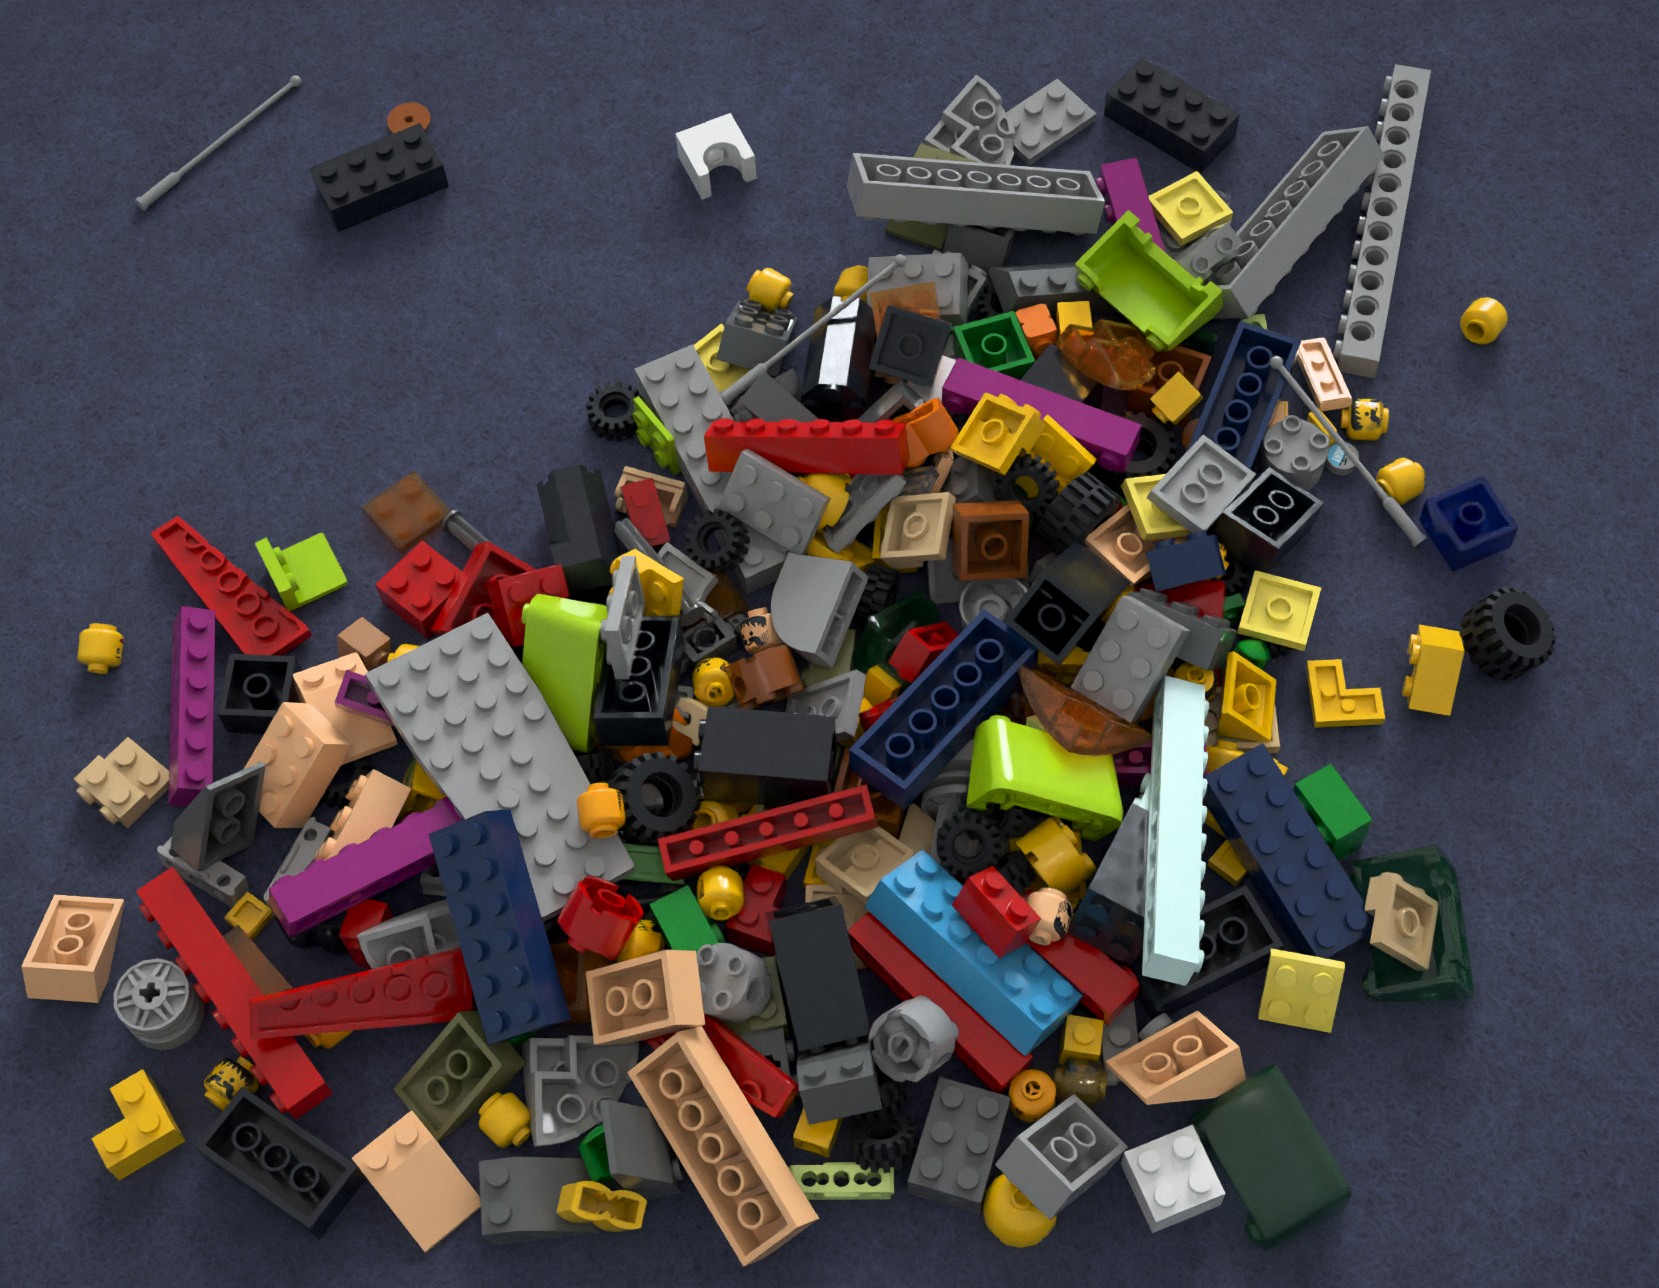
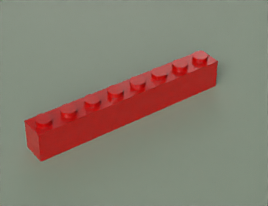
M172 866L138 889L136 892L143 900V903L138 906L149 923L156 920L162 929L156 932L168 950L174 946L180 955L175 958V961L186 976L191 973L195 975L199 982L193 985V987L205 1004L210 1000L213 1001L217 1009L212 1014L222 1029L225 1031L231 1027L236 1035L231 1042L243 1058L250 1055L256 1063L250 1069L262 1086L269 1082L275 1092L269 1097L281 1114L289 1111L297 1120L331 1096L333 1092L293 1036L252 1040L250 1037L249 999L261 997L264 994L175 868Z

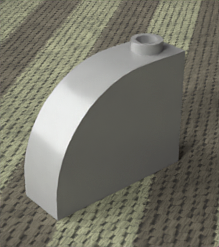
M788 553L780 570L771 599V618L777 634L788 646L808 662L833 668L869 577L850 561Z

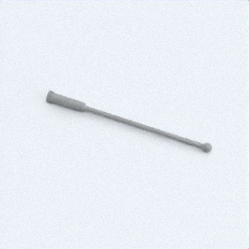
M297 75L292 76L287 85L179 171L171 172L141 197H137L134 200L136 205L145 212L152 203L179 183L182 175L291 88L299 87L302 82L301 78Z
M902 254L896 255L893 263L764 364L759 363L725 391L719 392L724 403L727 406L732 404L731 402L751 387L764 372L767 373L768 368L894 269L903 267L907 261L906 257Z
M1279 356L1272 357L1270 360L1271 367L1279 370L1383 500L1382 506L1411 540L1412 546L1416 547L1423 542L1427 536L1421 533L1393 497L1387 496L1283 366L1282 358Z

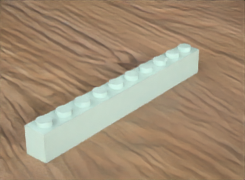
M1164 676L1154 697L1142 975L1186 986L1193 973H1198L1201 970L1204 959V951L1199 950V942L1203 936L1205 925L1204 920H1200V912L1205 901V891L1200 890L1206 869V863L1201 861V854L1206 844V834L1202 833V826L1206 819L1207 807L1202 805V799L1205 796L1208 783L1207 779L1203 778V772L1208 761V753L1204 752V745L1207 741L1209 728L1204 726V720L1208 714L1209 701L1205 700V685Z

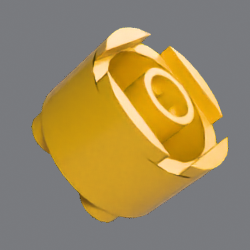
M1056 816L1047 818L1014 842L1018 847V851L1021 850L1036 877L1047 884L1046 888L1059 890L1065 895L1090 878L1092 873L1097 870L1090 857L1085 852L1083 853L1076 845L1079 841L1066 824L1064 825Z

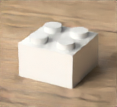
M1193 1125L1128 1150L1123 1154L1121 1166L1152 1233L1218 1207L1223 1201L1225 1191Z

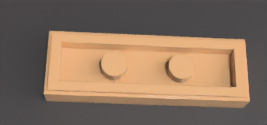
M1317 338L1301 341L1297 361L1318 409L1329 411L1350 407L1352 397L1326 339Z

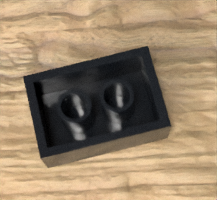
M1269 467L1222 512L1212 535L1216 534L1218 543L1226 548L1227 553L1247 565L1253 571L1256 570L1268 574L1310 531L1324 502Z

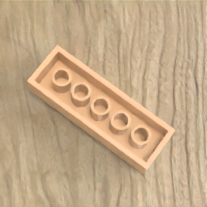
M702 1026L677 1032L627 1072L743 1267L766 1258L819 1219Z

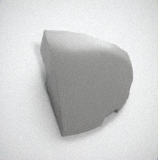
M975 75L944 110L940 122L926 136L923 144L977 161V163L1011 165L1014 155V123L1012 117L1007 116L1001 106V96L985 80Z
M447 899L406 912L357 935L360 948L371 969L460 948ZM473 994V1010H477L478 1008Z
M569 1035L565 1039L529 1038L522 1044L523 1059L526 1062L523 1066L527 1108L531 1112L529 1124L534 1147L551 1146L570 1141L603 1121L600 1101L608 1099L618 1102L626 1085L631 1082L627 1072L637 1065L639 1041L625 1045H594L593 1036Z

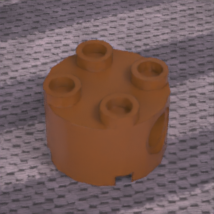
M787 645L755 653L751 658L746 660L742 658L725 667L740 709L754 710L761 707L760 704L769 702L771 705L805 690L791 649Z

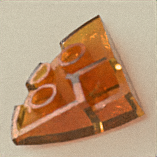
M1099 319L1092 328L1069 324L1055 341L1064 356L1078 370L1089 378L1118 390L1139 389L1152 379L1156 371V367L1150 362L1155 355L1154 349L1147 343V336L1134 325Z
M1023 665L1019 668L1020 680L1031 708L1043 727L1068 752L1092 756L1115 754L1148 743L1153 735L1137 724L1130 723L1105 707L1097 705L1098 703L1080 692L1055 682L1052 677Z

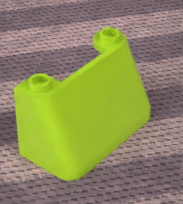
M1128 210L1075 263L1078 273L1076 280L1087 291L1093 289L1147 336V343L1155 351L1160 352L1163 350L1169 352L1222 310L1223 291L1212 281L1204 286V280L1200 276L1195 279L1153 242L1150 233L1147 232L1145 234L1140 228L1136 227L1140 223V219Z
M537 594L530 604L526 603L522 611L521 620L523 624H526L522 665L541 692L571 749L577 752L590 753L595 747L594 739L597 735L593 716L603 668L604 653L607 648V641H602L601 622L603 619L607 620V606Z
M1000 715L991 716L989 720L983 721L975 728L966 807L983 811L986 809V803L994 802L1001 803L1000 809L1008 810L1016 805L1072 821L1071 828L1080 829V838L1094 842L1121 826L1123 807L1112 752L1107 750L1105 745L1073 740L1011 722L1008 717Z

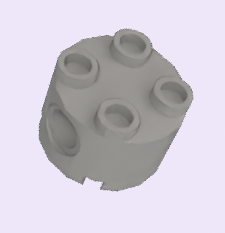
M1295 415L1286 416L1282 421L1269 428L1263 439L1259 456L1261 474L1270 467L1302 489L1310 490L1319 482L1324 471L1328 456V435L1313 423L1302 420Z
M717 943L714 945H703L697 952V963L704 1014L734 1024L748 1022L746 1019L759 1015L770 999L772 979L771 975L767 974L765 961L755 954L732 944Z
M920 995L902 1002L874 1021L869 1033V1042L873 1040L875 1048L871 1053L882 1072L893 1080L917 1082L941 1067L951 1058L955 1049V1041L959 1037V1030L942 1008L933 1003L928 997Z

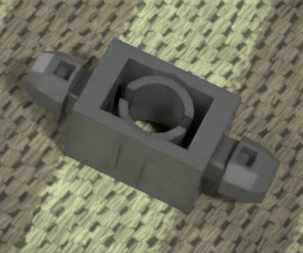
M717 613L716 618L711 616L714 619L712 622L709 623L707 620H704L683 633L685 646L680 674L686 672L687 667L693 672L702 660L708 658H721L725 660L738 651L736 637H741L740 624L746 619L744 615H734L728 618L727 623H725ZM704 643H713L710 647H701Z

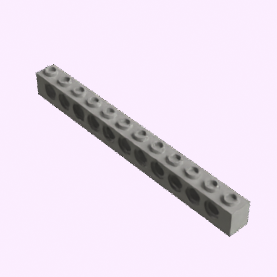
M1395 64L1392 76L1386 75L1383 94H1388V98H1382L1378 114L1379 117H1384L1383 122H1377L1374 135L1376 140H1380L1379 146L1385 156L1377 164L1376 170L1366 178L1365 186L1371 187L1370 192H1364L1361 210L1366 211V216L1359 217L1356 234L1362 235L1361 241L1355 240L1352 252V259H1357V264L1350 265L1347 283L1353 285L1352 290L1346 289L1342 308L1348 309L1347 315L1341 314L1337 332L1343 334L1342 341L1336 340L1333 353L1334 359H1338L1337 366L1339 371L1343 373L1375 378L1381 355L1431 70Z

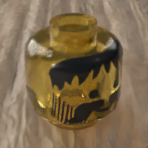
M1073 1056L1068 1057L1064 1062L1063 1068L1056 1067L1054 1083L1056 1090H1060L1061 1102L1075 1094L1088 1108L1095 1107L1098 1100L1104 1101L1108 1071L1102 1070V1065L1097 1060Z

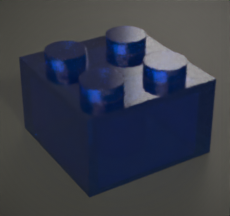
M1484 476L1426 499L1419 518L1420 523L1452 572L1510 548L1519 528Z

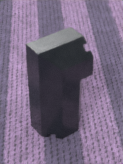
M580 464L553 470L548 474L549 481L545 485H543V481L539 482L537 489L554 565L561 564L570 596L565 599L587 603L607 599L608 593L613 587V575L610 573V566L617 557L621 556V552L614 531L615 527L601 470L594 469V473L587 472L586 466Z

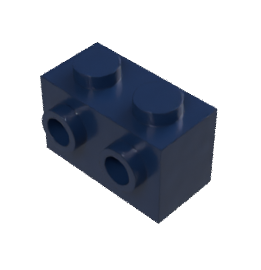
M1202 530L1187 534V542L1174 545L1173 538L1153 543L1154 550L1146 552L1156 592L1226 574L1216 534L1208 536L1207 531Z

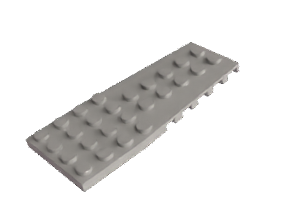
M488 613L365 673L367 683L415 759L440 792L449 798L454 805V810L462 820L484 811L511 810L543 922L561 913L574 888L580 880L581 882L583 881L584 877H598L614 884L633 873L634 863L618 834L608 838L597 839L591 838L589 833L581 830L576 801L580 794L588 791L587 787L591 784L541 692Z

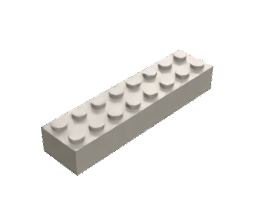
M1368 126L1322 132L1237 231L1236 234L1243 242L1235 248L1238 252L1237 255L1223 265L1220 261L1211 268L1214 273L1204 280V286L1212 281L1223 291V308L1212 319H1247L1253 316L1262 301L1274 292L1275 286L1283 276L1292 270V266L1299 257L1309 250V245L1314 239L1325 231L1326 225L1330 220L1341 212L1346 201L1360 189L1361 183L1376 170L1377 164L1385 155Z
M853 153L847 181V189L856 215L865 220L880 218L891 219L899 223L921 221L929 225L949 223L958 227L977 225L987 229L1005 227L1016 231L1033 229L1041 230L1045 233L1061 231L1070 232L1074 235H1085L1086 233L1097 234L1105 200L1090 171Z
M692 344L635 368L636 384L645 404L674 437L678 466L702 512L705 510L713 512L714 509H720L724 512L718 506L732 472H709L704 435L713 421L723 418L733 420V417ZM743 522L742 525L748 530V533L745 535L750 537V543H744V546L749 550L747 554L741 552L740 557L744 561L741 564L735 561L734 565L736 568L733 570L745 593L748 594L777 581L788 553L793 552ZM719 529L713 533L721 548H723L727 541V534L725 530Z

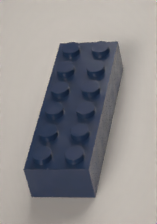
M1240 321L1187 451L1202 435H1205L1253 471L1262 448L1263 439L1272 424L1288 384L1279 370L1271 367L1270 360L1274 356L1281 357L1283 366L1291 375L1298 358L1301 340Z
M983 609L849 749L850 771L905 810L973 738L975 728L983 721L989 720L1037 669L1039 650L1010 626Z
M1263 743L1203 777L1208 782L1203 801L1299 954L1328 959L1372 933L1374 917L1365 911L1366 904Z
M511 810L484 811L429 833L488 1045L513 1040L571 1020Z

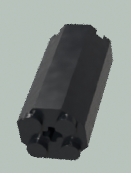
M832 296L815 309L813 325L843 302L841 297ZM857 298L810 337L801 391V404L818 419H825L829 422H845L847 420H857L867 411L872 369H869V365L877 341L876 311L862 299Z

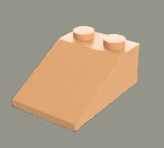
M1127 504L1090 533L1085 539L1084 544L1105 563L1131 582L1129 585L1133 587L1152 576L1146 552L1154 550L1153 543L1167 539L1143 541ZM1186 536L1173 538L1174 545L1186 542L1187 540Z
M357 652L292 674L299 703L312 704L353 744L341 765L397 745V740L391 726L338 709L335 706V699L346 670L364 676L368 672Z
M54 895L21 966L27 998L99 1003L109 978L124 908V899Z
M1198 1010L1106 1060L1107 1067L1146 1105L1216 1098L1246 1081L1240 1047Z
M412 1110L352 1157V1160L425 1253L481 1208L480 1196Z

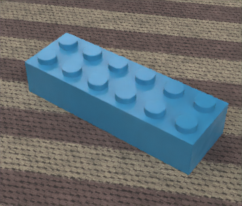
M922 849L883 877L864 907L1019 1052L1026 1056L1065 1022L1067 1015L1072 1013L1083 995L1026 943L1024 946L999 958L952 906L963 888L962 884Z

